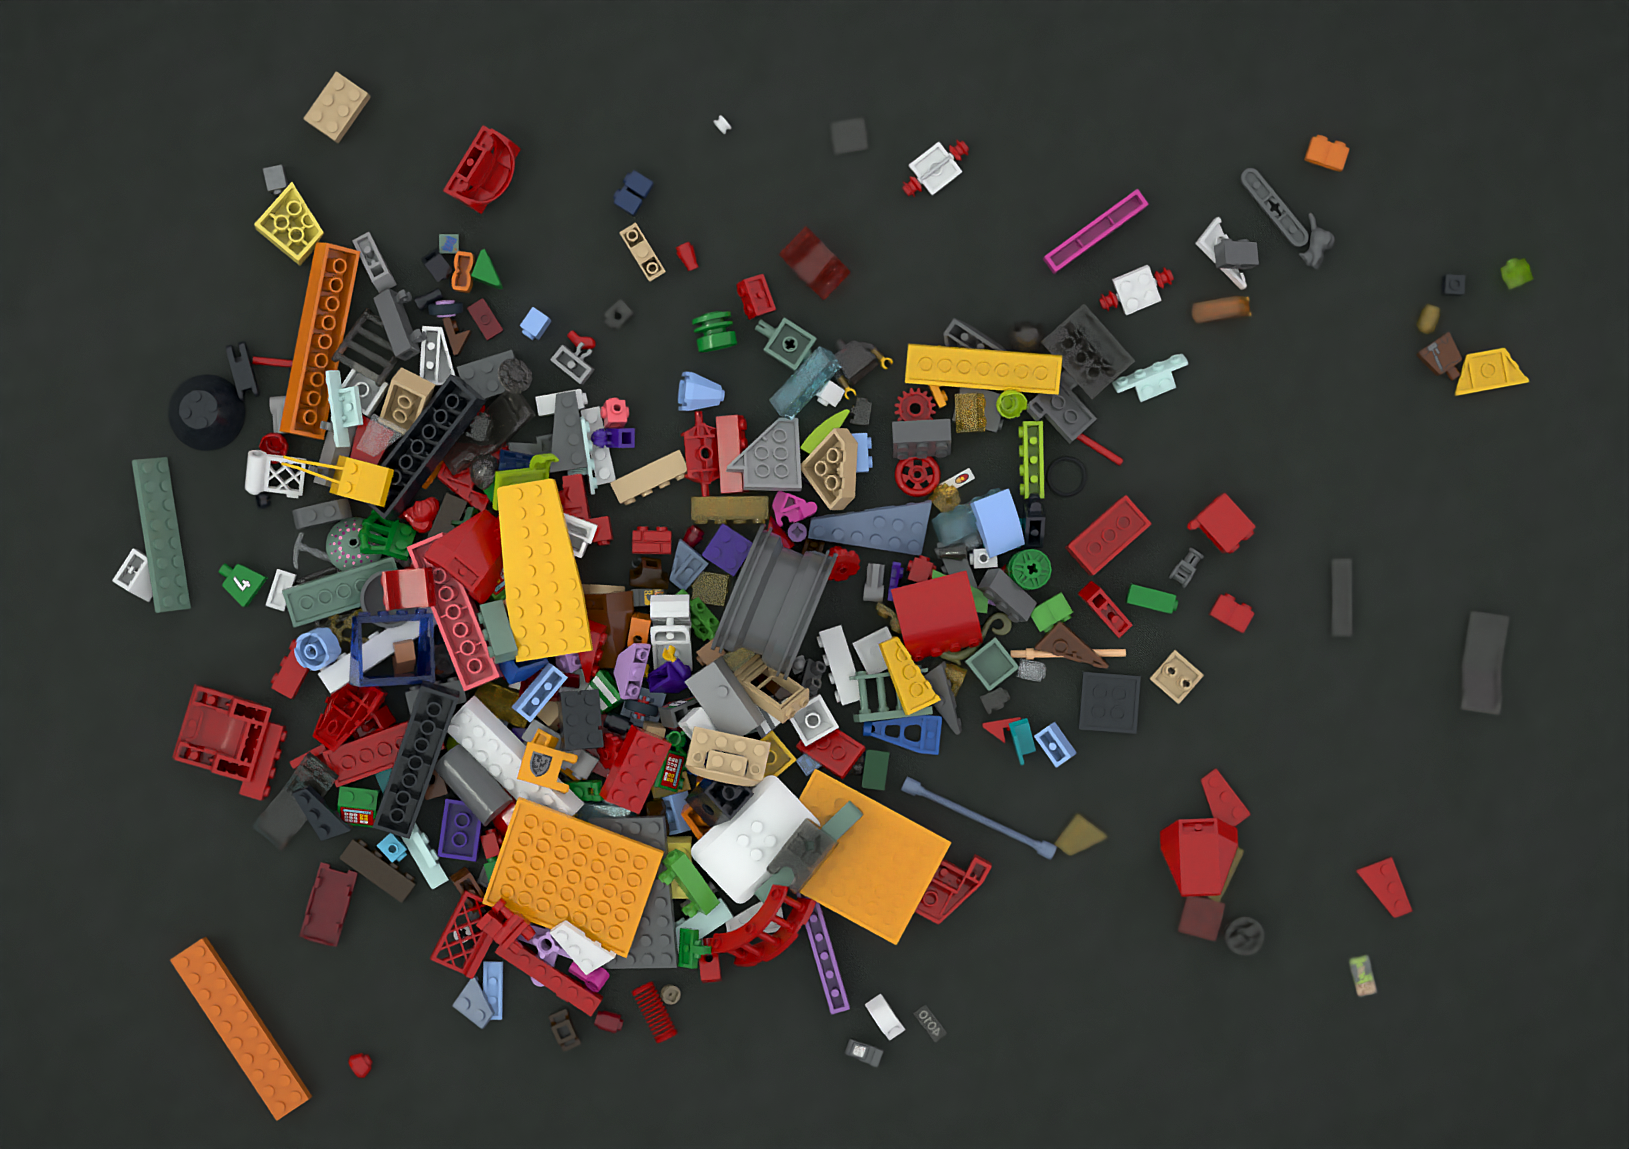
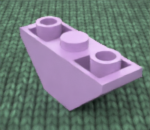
M633 643L618 655L614 676L620 698L638 699L651 648L650 644Z

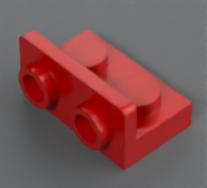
M764 274L744 279L736 284L737 293L742 299L743 309L749 320L776 310Z

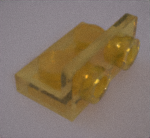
M983 393L955 394L956 433L985 432L987 425L984 415L986 400Z

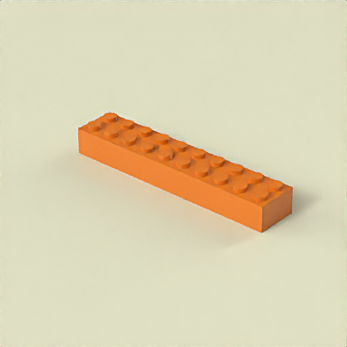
M316 243L279 430L281 432L324 440L326 430L321 429L320 424L321 421L327 422L330 410L326 371L338 369L360 251L329 243Z
M207 937L200 939L170 959L276 1121L312 1097Z

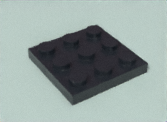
M1083 672L1078 729L1136 734L1141 676Z

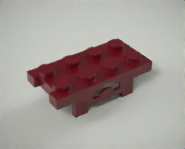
M321 862L306 908L300 937L337 947L359 872L348 870V873L330 868L331 864Z

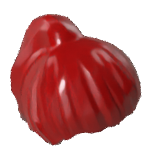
M434 497L423 501H416L414 506L400 514L399 518L408 521L412 528L419 533H426L432 528L433 521L438 514L439 501Z

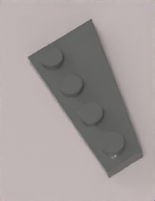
M575 391L556 394L551 454H554L559 459V462H551L549 473L588 467Z

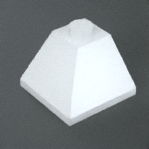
M820 694L809 697L807 706L797 711L794 717L790 719L805 746L839 728Z

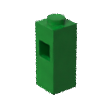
M1130 584L1125 603L1172 614V611L1177 609L1178 600H1176V595Z

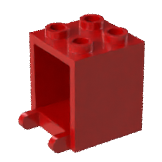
M1222 493L1187 524V529L1193 530L1199 527L1222 554H1230L1240 547L1238 543L1241 540H1247L1254 534L1253 529L1256 526L1226 493Z

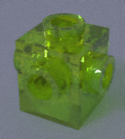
M1513 258L1506 262L1507 266L1500 268L1502 278L1509 289L1534 279L1530 265L1526 262L1525 258L1521 260Z

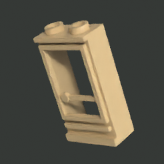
M756 654L733 674L754 704L781 723H784L788 719L793 718L801 708L807 706L809 703V689H805L790 677L784 680L785 674L780 673L779 677H777V671L766 666L761 660V655ZM761 673L768 677L758 687L750 683ZM770 680H773L792 694L782 704H779L760 690Z

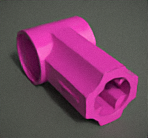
M574 961L568 970L583 980L587 988L593 992H599L609 978V973L602 967L586 975Z

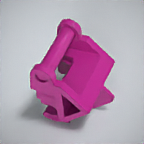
M782 491L777 492L772 504L777 524L780 527L783 526L781 518L784 516L788 517L789 523H796L810 517L817 511V505L814 502L806 503L804 499Z

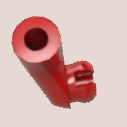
M574 330L570 331L567 335L576 347L580 342L585 344L582 349H593L596 345L592 337H580Z

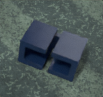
M635 170L626 175L623 183H625L624 187L621 190L618 189L613 196L615 200L613 202L614 205L633 217L643 202L627 190L629 189L645 199L654 186L651 180Z

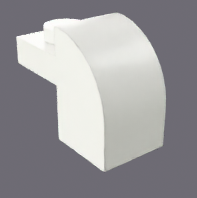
M881 994L865 1004L889 1041L905 1030Z

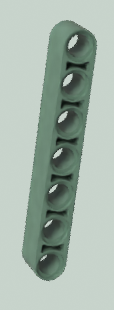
M851 801L846 803L755 891L754 894L764 904L773 884L791 886L864 814Z

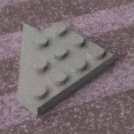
M778 418L727 466L726 472H743V490L801 491L798 418Z

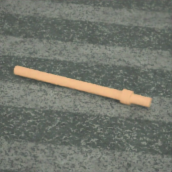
M1034 648L1010 651L1012 658H1026V660L1064 657L1056 656L1043 650H1034ZM1092 649L1100 657H1126V649Z

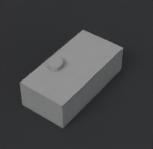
M722 656L684 681L719 732L744 736L765 720Z

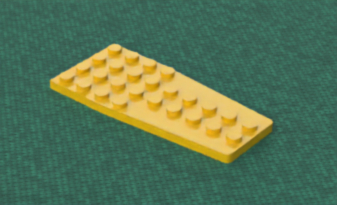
M545 479L499 487L497 489L506 602L510 627L518 649V655L515 656L516 662L593 650L584 592L556 481L554 479Z

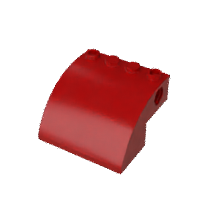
M967 571L891 589L905 648L914 662L921 661L924 657L928 656L938 657L948 651L957 652L961 648L968 646L971 648L977 647L980 643H983Z
M194 684L172 758L176 761L208 769L215 774L249 783L272 708L232 694Z

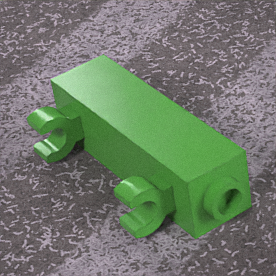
M675 849L667 854L666 858L662 861L667 870L658 875L659 880L669 885L675 879L691 901V903L681 909L686 916L688 915L690 918H693L697 911L707 916L720 901L684 852Z

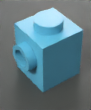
M390 833L377 845L391 862L395 860L400 862L407 855L405 852L408 849L407 846L395 834Z

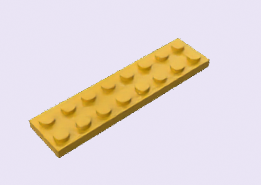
M908 344L905 383L1004 391L1013 389L1018 392L1058 395L1062 355Z

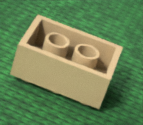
M335 72L304 117V120L336 143H339L370 99V95L338 72Z
M401 367L391 380L378 422L405 435L430 402L436 384Z

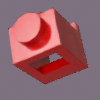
M496 828L485 831L486 835L480 836L486 859L499 855L504 840L503 835H500L499 831L497 832Z

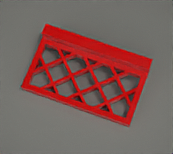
M465 890L430 959L473 979L493 939L483 930L473 933L471 925L478 923L484 917L480 908L486 905L478 904V901L483 902L484 898ZM467 897L475 900L476 905L466 909L464 903ZM477 909L480 918L470 921L467 913ZM491 910L502 921L504 920L505 917L501 914V912L495 913L493 910ZM465 914L467 923L457 926L455 922L457 916ZM469 926L471 935L461 938L458 930ZM456 931L458 940L448 943L447 935ZM473 938V947L465 950L462 942ZM460 943L462 952L452 955L449 947ZM447 948L449 957L444 959L438 958L439 951ZM464 955L465 962L462 968L456 966L453 959Z

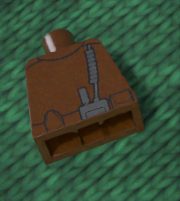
M1449 332L1416 353V356L1436 376L1446 372L1452 381L1461 375L1455 365L1462 358Z

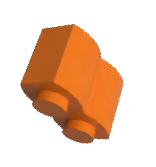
M1322 135L1312 137L1304 160L1341 172L1350 148L1345 147L1346 144L1340 141L1331 143L1327 141V137Z
M458 251L454 258L455 272L452 276V287L456 292L470 293L473 286L471 274L475 267V257L472 253Z

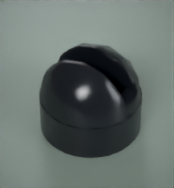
M261 493L256 495L255 501L258 509H265L270 506L271 501L268 500L270 498L268 494Z

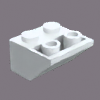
M133 548L112 581L149 602L153 597L147 555Z

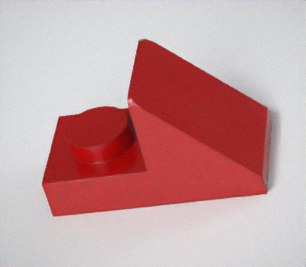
M1021 717L982 723V727L1005 743L1003 728L1010 731L1008 723L1021 720Z

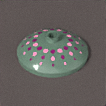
M353 517L341 520L330 530L326 540V551L330 561L337 569L344 571L381 559L382 554L360 553L359 547L361 542L358 534L363 528L362 522L365 518ZM369 531L371 534H375L382 537V534ZM352 540L357 541V544L355 546L350 545V542ZM368 541L371 546H382Z

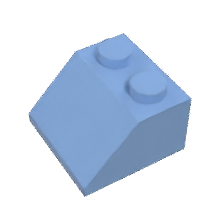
M688 791L661 797L666 805V818L670 828L669 836L691 830L681 815L683 806L687 804L684 799L689 795Z

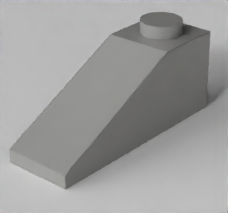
M370 232L352 240L356 250L360 251V258L378 292L380 293L397 285Z

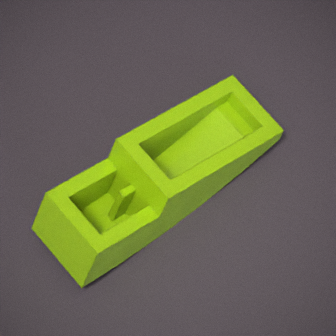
M848 409L843 410L825 420L807 437L800 449L810 455L834 428L842 426L850 411Z

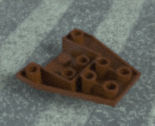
M633 590L584 594L588 619L607 626L605 632L607 639L601 648L604 652L597 666L600 668H615L618 655L625 650L634 613Z

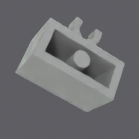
M580 342L575 353L565 345H562L551 358V361L579 384H584L595 370L584 361V358L590 356L593 351L589 349L587 353H583L579 357L582 352L581 349L585 345L584 343Z

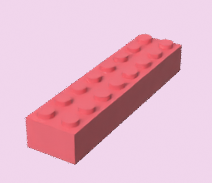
M440 533L408 546L407 549L415 568H433L436 606H431V609L463 690L468 691L504 675L499 665L495 664L493 657H489L487 650L489 643L488 640L484 641L482 634L484 626L479 624L477 617L479 611L474 599L467 594L469 590L441 567L437 569L423 557L432 543L446 534Z

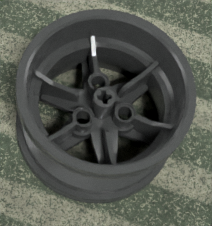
M762 523L727 603L712 642L711 650L714 651L716 647H719V653L722 654L723 650L733 653L740 648L747 649L761 655V660L765 665L777 671V677L782 673L785 674L783 679L787 680L838 554L834 553L833 557L829 556L830 551L827 550L826 554L817 551H806L803 555L783 546L781 536L772 532L773 527L770 526L769 530H765L766 524Z

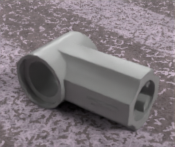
M286 396L270 397V411L273 414L274 433L287 434L279 431Z
M868 563L863 601H883L885 565Z

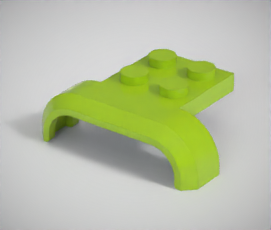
M551 453L538 454L532 457L529 468L496 471L493 509L499 510L497 489L499 487L549 479L550 464L552 461L559 462V459Z

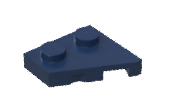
M500 449L498 470L529 468L530 461L535 455Z

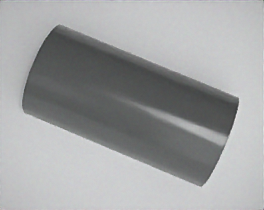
M461 744L450 749L435 765L434 770L485 827L514 801L496 779Z

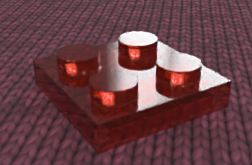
M1198 896L1186 897L1178 931L1216 941L1225 903Z

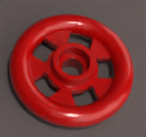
M931 456L924 459L909 457L908 459L900 460L895 468V480L898 487L904 493L913 497H922L933 492L938 486L941 477L939 465ZM914 460H922V466H914ZM905 466L910 468L908 475L902 474ZM931 467L933 474L928 476L925 468ZM916 472H919L921 474V477L916 478L914 474ZM908 480L915 484L913 488L906 485ZM927 480L929 485L922 488L920 484Z

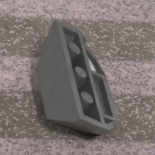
M953 318L943 333L946 347L1007 351L1000 344L970 324Z

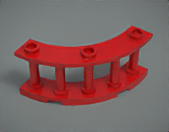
M773 884L764 904L747 923L731 932L714 933L710 945L711 953H730L736 956L734 964L740 967L756 966L759 962H767L782 953L798 937L799 934L797 932L803 924L806 925L816 901L799 897L795 900L786 895L789 887ZM783 902L793 907L786 920L776 915ZM771 921L781 926L773 935L763 931ZM756 937L764 940L754 945L749 943Z

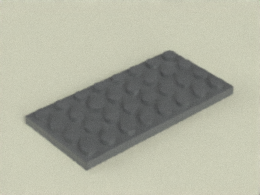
M665 816L591 817L589 823L665 851L627 958L616 954L614 959L603 965V968H677L679 960L671 883L669 885H666L664 882L662 883L658 878L660 873L667 870L662 863L668 854Z

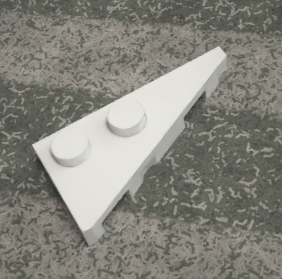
M1219 217L1211 222L1195 243L1215 264L1214 246L1221 243L1222 239L1228 238L1227 234L1224 235L1219 223L1222 221ZM1220 268L1241 290L1246 288L1245 277L1238 269Z

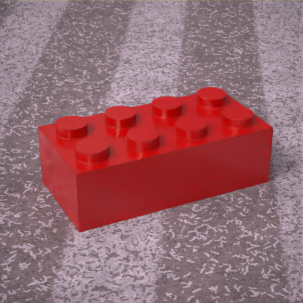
M631 725L599 795L607 802L639 814L672 744L659 735Z

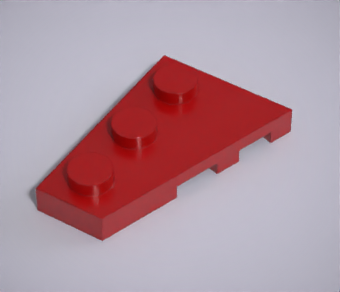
M1216 768L1200 779L1213 818H1218L1235 827L1251 815Z

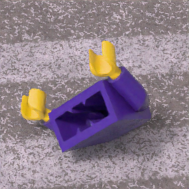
M672 645L669 646L668 650L664 648L662 654L665 660H671V662L664 663L648 673L649 665L646 664L644 677L647 678L646 681L649 684L650 693H679L688 687L684 681L692 676L691 668L688 665H684L678 657L674 656L676 649Z

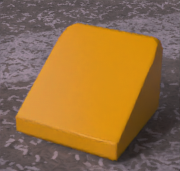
M538 728L531 743L555 749L559 739Z

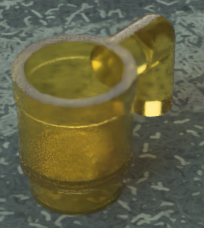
M946 663L945 673L947 679H950V682L953 683L951 690L954 693V697H956L968 669L952 663Z

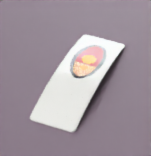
M970 468L939 484L943 494L946 495L975 479Z

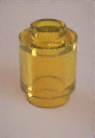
M1426 304L1416 323V326L1419 327L1418 330L1425 334L1434 332L1441 316L1439 314L1441 309Z

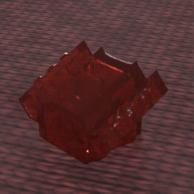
M806 226L779 254L789 268L823 301L851 273L838 257Z

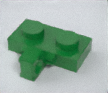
M680 928L678 966L691 969L697 968L698 958H701V955L711 954V946L702 945V941L699 940L698 929Z

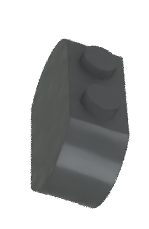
M349 498L292 511L296 530L353 518Z

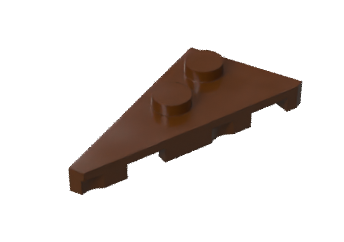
M1060 620L1034 646L1038 651L1043 650L1080 663L1082 661L1092 664L1094 667L1105 669L1109 667V664Z

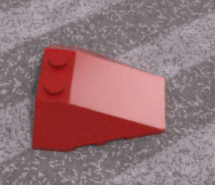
M360 675L326 698L325 703H327L324 714H320L313 737L329 750L335 752L379 709L388 693L367 677Z

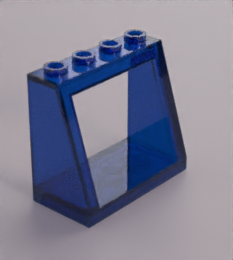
M415 609V613H408V610H396V614H389V611H377V615H370V612H358V616H352L350 685L357 687L421 684L422 680L435 683L433 613L427 612V609ZM420 620L417 673L363 676L361 623Z

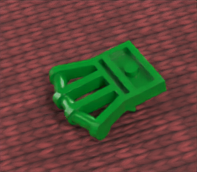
M373 509L371 515L363 520V528L358 534L361 542L359 547L360 553L384 554L407 561L409 556L407 547L413 544L416 530L410 525L400 523L399 520L395 522L385 520ZM379 520L386 526L375 524L374 522ZM369 531H373V532H376V533H379V534L386 535V536H388V538L381 537V536H378V535H375V534H371ZM368 541L382 546H371Z

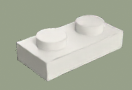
M277 569L266 606L285 611L287 605L282 590L293 587L297 575Z

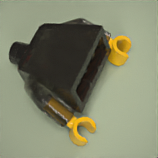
M840 339L834 345L838 351L834 355L836 360L833 365L834 377L839 386L845 390L844 395L847 399H849L847 396L848 391H853L856 396L855 390L850 388L849 385L853 387L879 364L883 369H888L884 365L885 360L893 364L892 359L885 358L884 354L872 343L864 341L858 343L856 340H852L847 344L843 339Z

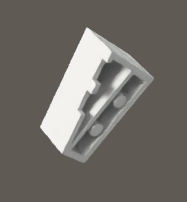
M423 326L422 332L425 331L427 339L422 341L420 377L436 384L435 386L441 387L450 374L455 376L442 327Z

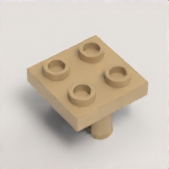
M1174 650L1149 679L1179 704L1204 675Z

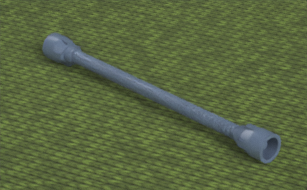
M908 776L906 777L901 791L913 796L917 794L928 797V799L930 798L934 802L937 801V803L939 802V804L957 811L964 816L966 815L968 818L977 820L981 824H986V826L988 825L992 829L995 828V830L997 829V831L1015 838L1024 844L1026 843V845H1030L1033 849L1037 850V854L1049 860L1052 859L1057 848L1056 845L1044 840L1042 842L1035 841L1032 838L1030 839V837L1021 835L1017 831L1014 832V830L1012 831V829L1006 826L1003 827V825L976 812L974 813L972 810L965 809V807L963 808L959 804L956 805V803L954 804V802L952 803L948 799L925 790L924 787L920 786V782Z

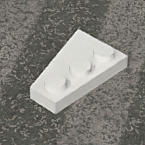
M566 920L553 927L550 931L553 938L586 975L616 956V953L611 950L610 952L601 947V943L592 941L585 936L583 931Z

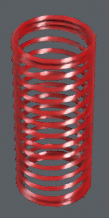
M651 981L634 989L631 993L633 996L649 990L635 998V1000L653 993L636 1004L654 997L638 1008L656 1001L640 1011L642 1012L658 1005L642 1014L643 1016L661 1008L644 1018L646 1020L661 1013L646 1022L650 1023L655 1019L663 1017L648 1027L666 1020L662 1024L650 1029V1031H653L668 1024L664 1028L652 1033V1035H655L662 1030L670 1028L654 1037L656 1043H661L676 1035L678 1031L673 1029L675 1025H671L673 1021H670L671 1017H668L669 1013H666L667 1009H664L663 1002H659L661 1001V998H658L660 994H656L658 990H654L656 986H653L654 983Z

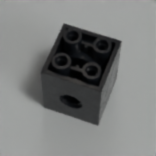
M704 778L684 800L711 828L730 821L754 793L747 786L733 785Z

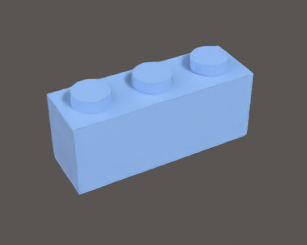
M548 663L512 708L531 722L568 677L554 665Z

